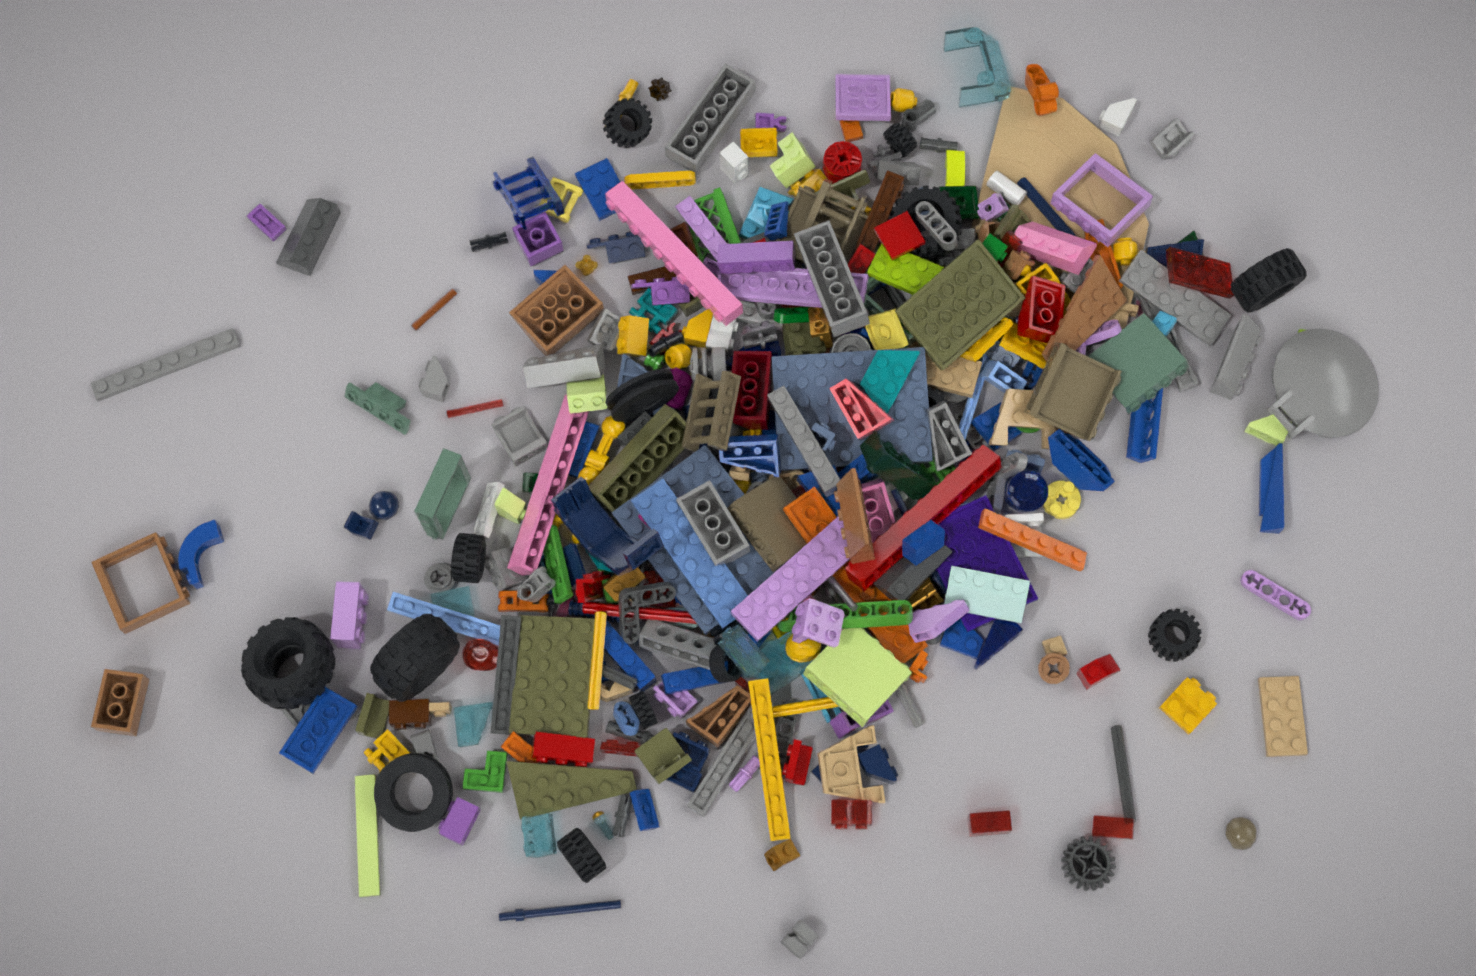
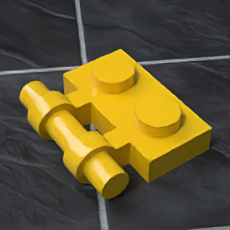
M388 729L373 742L378 748L375 752L370 748L364 751L365 756L368 758L367 761L371 765L374 764L378 768L379 773L386 766L379 759L383 754L391 762L399 756L410 753Z

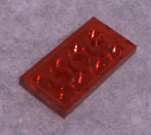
M1173 247L1166 249L1169 283L1228 299L1234 296L1230 290V285L1233 282L1230 263Z

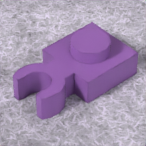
M755 114V128H777L779 132L786 131V126L780 125V123H786V117L780 116L775 119L774 114Z

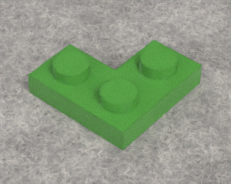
M487 751L485 770L465 769L463 790L503 793L508 753Z

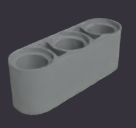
M922 201L918 203L915 208L918 221L943 249L947 251L955 249L958 240L954 229L929 202ZM923 210L929 211L927 215L920 214ZM936 223L941 224V226L937 229L932 228V226ZM947 237L953 238V240L950 242L944 241V239Z

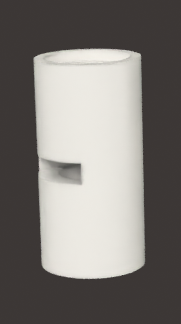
M995 171L986 184L997 194L1003 195L1002 197L1013 205H1019L1027 194L1024 189L999 171Z

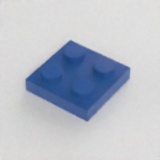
M1001 402L971 421V424L988 445L994 432V425L1000 414ZM1008 427V443L1022 435L1023 432L1016 427ZM989 445L994 452L1003 447Z

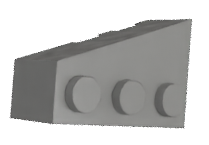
M942 401L926 409L935 470L938 472L971 455L972 453L947 403Z

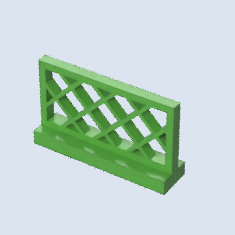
M720 187L714 189L713 193L694 200L701 210L710 213L708 216L709 221L713 215L720 217L718 225L713 226L718 232L726 233L724 239L726 243L727 241H729V244L741 243ZM713 199L715 204L712 210L703 207L706 201ZM689 226L699 259L703 263L707 254L711 255L707 248L699 247L700 239H696V234Z

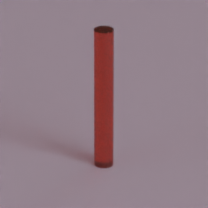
M499 399L447 410L446 412L447 417L451 418L504 405L503 400Z

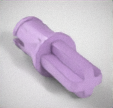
M753 755L743 768H739V773L729 783L732 790L739 791L748 779H752V775L760 767L759 758Z

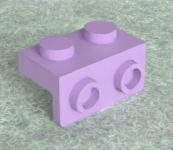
M663 682L653 687L655 693L653 696L658 702H664L668 706L667 710L673 717L678 716L682 719L698 703L688 691L665 695Z

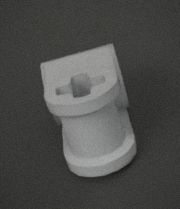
M539 567L518 587L517 595L521 600L533 603L538 602L555 586L556 581L549 577L545 567Z
M429 729L410 736L416 753L429 755L439 761L435 743Z

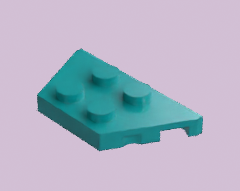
M878 350L868 367L860 386L870 399L887 414L920 354L919 351Z

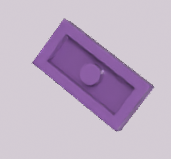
M261 204L256 206L247 215V218L273 242L287 230Z

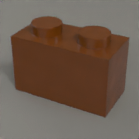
M410 699L404 702L389 700L390 726L394 727L395 730H406V727L426 729V726H431L432 714L429 711V703L431 701L429 699Z

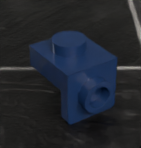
M351 511L344 528L355 536L371 540L379 523L376 520L360 516L355 511Z

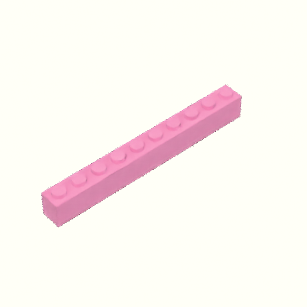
M623 181L605 193L607 207L617 213L622 223L626 222L629 225L630 231L641 238L645 247H650L653 250L654 256L664 262L668 271H673L677 275L678 281L682 285L685 284L690 293L701 300V304L706 310L710 309L714 318L718 322H722L727 326L743 313L742 303Z
M567 394L564 396L507 567L522 576L531 575L538 568L555 516V511L553 510L555 507L551 499L564 489L589 411L569 413Z

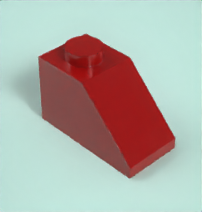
M1108 654L1081 667L1076 674L1086 690L1118 673L1120 669L1111 654Z

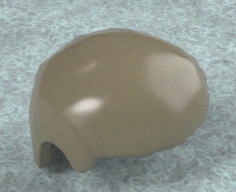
M1237 817L1227 824L1225 833L1233 848L1246 850L1255 843L1257 830L1249 819Z

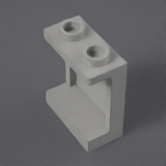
M525 406L514 408L510 414L505 417L500 416L496 418L494 423L491 424L515 467L547 450V442L541 436Z

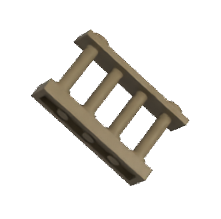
M825 179L803 230L818 225L819 222L816 221L818 214L827 215L849 225L845 236L834 231L837 240L842 243L840 247L843 252L860 212L864 213L868 203L865 202L867 197L863 195L860 201L833 190V187H831L832 181ZM832 197L857 208L853 218L827 208L823 204L825 198ZM796 244L795 250L798 251V252H800V251H799V248H798V246H797V244Z
M722 371L721 380L712 381V379L703 375L696 374L682 448L696 452L699 450L700 444L708 443V446L715 449L727 451L741 376L730 371ZM719 388L717 399H709L710 389ZM707 407H715L713 417L705 418ZM704 425H711L709 436H701Z

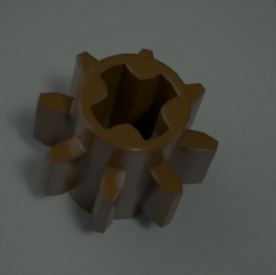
M663 77L651 81L652 85L648 87L650 96L657 101L667 99L669 97L668 93L672 91L669 82L663 80Z

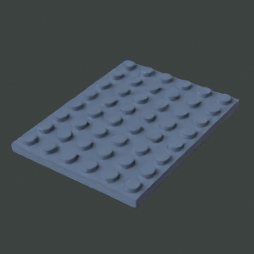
M923 347L885 349L919 351L920 354L888 413L895 421L862 440L858 439L829 388L844 379H848L864 392L860 383L878 350L772 357L774 391L785 386L810 430L815 422L817 424L822 422L831 428V432L836 434L837 445L832 453L828 452L826 455L831 465L835 464L836 468L846 467L862 454H866L871 463L880 462L882 465L932 462L931 434L926 410L929 408L926 358ZM775 412L776 434L779 435L781 471L809 469ZM815 437L820 447L823 448L825 442Z
M704 445L614 510L612 515L625 532L638 541L651 530L638 518L639 513L631 503V500L661 479L665 480L677 498L710 480L727 508L745 494L706 445ZM744 535L750 545V552L733 562L725 563V565L749 596L779 568L772 572ZM664 547L647 559L662 580L672 584L676 590V598L705 635L718 625V622Z

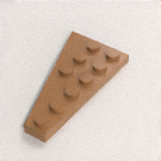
M1095 255L1094 263L1091 269L1087 270L1084 282L1077 288L1070 301L1064 319L1060 320L1058 330L1055 335L1051 336L1042 356L1046 362L1056 342L1063 343L1068 348L1076 350L1127 301L1101 255Z

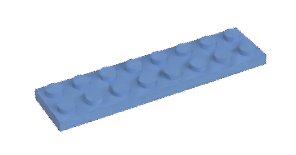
M661 479L632 499L631 503L651 530L655 529L659 533L664 549L723 629L736 620L730 612L748 595L725 564L714 565L678 505L677 497L665 480Z

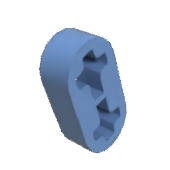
M624 701L617 702L614 705L613 716L621 731L629 736L637 734L640 722L631 705Z

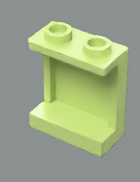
M604 374L600 378L566 383L569 413L607 409L605 404L607 394Z

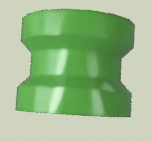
M648 354L644 365L652 367L653 370L661 369L666 362L665 356L658 354L655 357H651Z

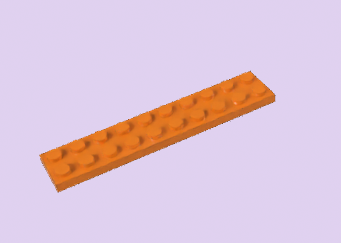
M815 486L783 508V511L807 544L837 518ZM851 560L832 575L855 603L891 601L875 585L872 584L867 590L862 591L848 579L845 568ZM909 625L867 627L872 636L879 641L880 645L890 650L901 663H906L920 653L921 650L928 647L925 641L914 642L909 632Z

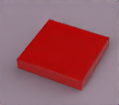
M908 211L874 227L876 235L892 261L925 244L923 236Z

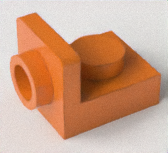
M921 650L909 668L912 672L910 678L917 683H924L927 679L926 675L918 671L919 669L923 671L929 662L926 660L928 653Z

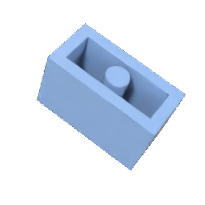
M989 360L980 374V377L1003 393L1007 389L1023 390L1027 383L1025 379L1001 362Z

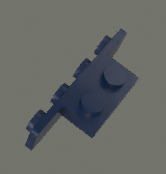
M631 231L626 232L625 236L619 237L618 234L607 236L608 239L600 240V238H593L589 240V243H586L587 249L606 246L609 264L645 257L641 238L638 235H634Z

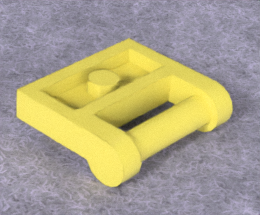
M553 177L538 206V211L546 212V214L568 223L570 220L569 215L578 197H581L583 189ZM567 192H572L564 211H559Z

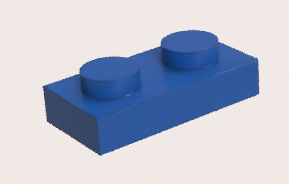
M642 789L630 792L640 831L659 828L650 790Z

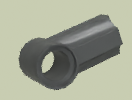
M926 99L913 109H907L903 114L901 124L904 125V128L908 129V132L915 131L920 123L936 113L934 103Z

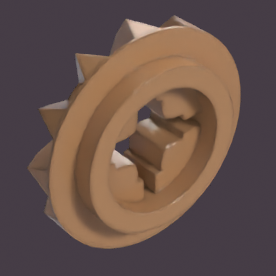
M1057 652L1048 653L1041 658L1038 664V673L1045 682L1058 684L1067 678L1070 671L1069 662L1063 655ZM1048 663L1052 665H1055L1057 663L1058 665L1056 667L1060 673H1058L1057 671L1049 672L1050 667Z

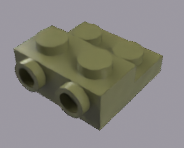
M809 322L781 323L786 356L822 354L826 352L824 341H820V337H811Z

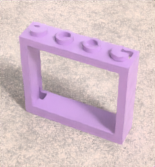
M1095 153L1053 193L1050 204L1057 211L1066 215L1070 221L1078 224L1083 231L1095 237L1098 242L1109 247L1150 206L1153 196ZM1090 170L1137 204L1111 231L1064 196Z

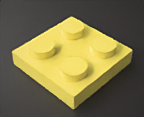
M895 309L868 316L870 324L866 325L865 328L874 350L898 349L909 344Z

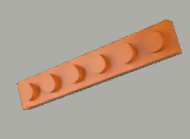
M986 508L982 510L978 528L1079 572L1084 569L1087 552Z

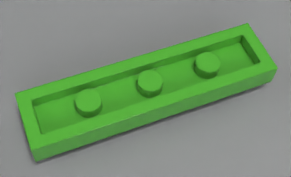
M552 525L543 554L548 575L556 581L555 586L552 588L554 602L561 604L571 598L573 592L558 528Z

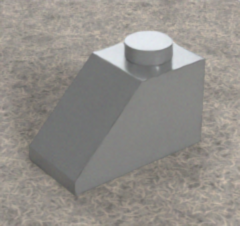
M879 160L877 179L883 180L888 170L905 177L902 183L904 185H919L921 167L915 162Z

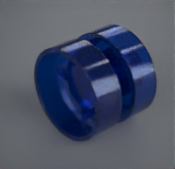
M1022 471L1009 477L1005 483L1004 500L1015 511H1035L1042 507L1047 500L1048 485L1045 479L1036 472Z

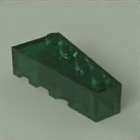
M874 431L860 445L867 464V470L872 474L879 475L884 482L893 484L898 491H904L912 500L924 498L937 485L934 476L916 462L913 464L905 453L901 452L899 454L891 442L888 440L883 442L880 438L881 435Z

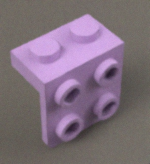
M811 598L797 606L796 623L792 628V641L801 643L806 639H811L833 648L839 645L844 619L843 610Z

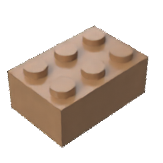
M104 669L91 727L100 732L136 737L149 678L144 674Z

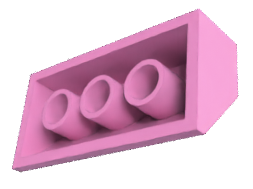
M1035 222L1019 225L1010 239L1014 251H1025L1034 260L1077 275L1080 274L1097 246L1094 242Z

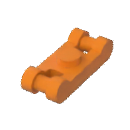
M499 591L498 598L500 599V604L498 605V612L546 613L548 612L547 599L549 594H545L539 600V604H533V602L521 600L517 595V591ZM513 598V604H508V599Z

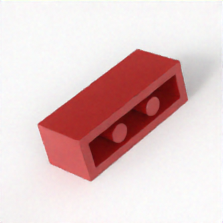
M535 732L531 758L536 759V762L547 763L549 760L556 761L555 764L557 765L575 763L576 767H587V765H591L593 762L595 739Z

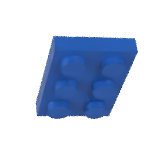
M607 158L574 173L599 221L616 213L607 207L605 193L619 184L620 180Z

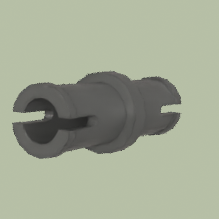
M921 137L920 149L936 150L938 153L940 151L946 152V150L957 151L958 147L957 141H945L942 138L928 139Z
M620 795L618 811L614 815L616 817L612 832L614 836H617L619 833L618 837H625L627 821L631 817L629 815L632 803L631 796H628L626 799L627 795Z

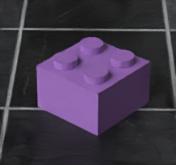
M546 212L512 227L514 237L530 267L564 251L562 241Z

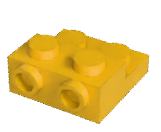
M1187 677L1159 709L1189 735L1217 703L1215 702L1216 697L1211 692L1207 691L1205 693L1199 688L1201 684L1195 678L1189 679Z

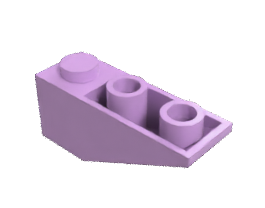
M954 600L948 604L935 605L924 610H915L913 612V620L908 624L909 632L914 642L934 639L969 612L966 602L964 600Z

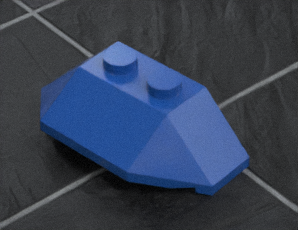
M1058 429L1048 437L1052 464L1079 490L1105 491L1115 482L1107 466L1079 439L1064 433L1061 429Z

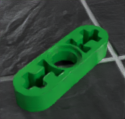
M810 307L777 308L774 310L773 320L784 324L809 322L808 308Z

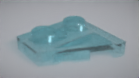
M492 702L454 707L459 748L479 745L482 737L481 734L483 729H485L488 715L493 707Z

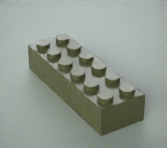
M664 404L588 486L592 495L610 513L652 484L685 449L682 448L686 422L677 411Z

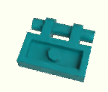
M650 288L637 300V304L641 308L637 310L632 307L629 310L632 316L647 318L644 316L646 312L654 316L652 320L649 319L648 330L656 334L662 330L657 324L662 322L666 326L678 312L671 304L652 305Z

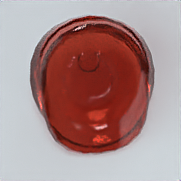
M473 639L466 643L462 650V658L468 668L475 671H490L497 667L498 648L493 643L484 639Z

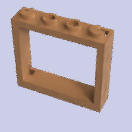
M157 532L91 562L119 629L124 634L190 604L188 600L190 593L186 586L183 587L181 584L183 578L180 571L174 568L175 559L171 553L167 552L166 547H168V543L165 537H161ZM157 545L180 598L128 621L106 568Z

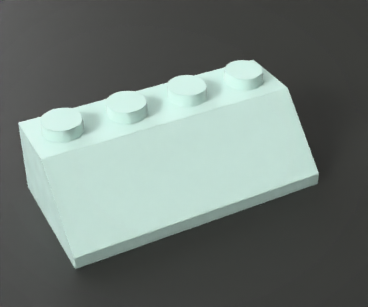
M951 566L944 604L951 603L954 600H964L970 614L1021 623L1030 581Z

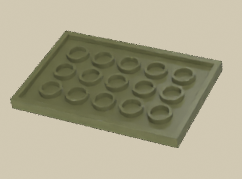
M978 239L898 307L895 312L899 320L919 345L925 349V352L936 366L943 371L1020 304L1025 297Z
M520 615L521 626L509 733L511 734L514 731L516 734L534 735L535 732L588 738L590 709L587 706L595 619Z

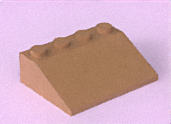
M564 265L512 309L509 314L535 346L547 356L555 354L598 317L604 308L603 303Z
M852 468L836 484L837 491H834L836 503L840 502L841 509H838L837 512L839 521H843L844 528H841L843 540H847V546L844 547L846 559L850 558L851 563L854 564L874 560L875 555L862 486L856 468Z

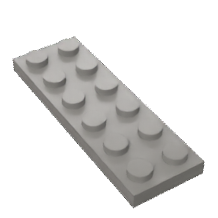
M1142 250L1136 254L1119 279V282L1156 309L1176 317L1177 324L1208 346L1213 344L1232 316Z

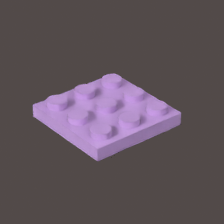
M836 74V120L890 121V75Z

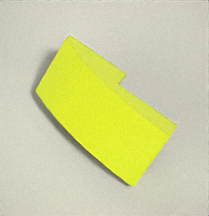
M946 150L945 186H965V151Z

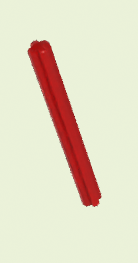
M586 602L583 603L582 612L585 614L605 612L607 616L619 617V605ZM639 607V619L696 624L687 611ZM628 612L625 617L633 618L634 613Z

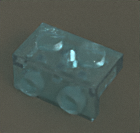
M547 813L534 817H522L521 829L524 836L523 849L526 857L540 858L557 854L553 814Z

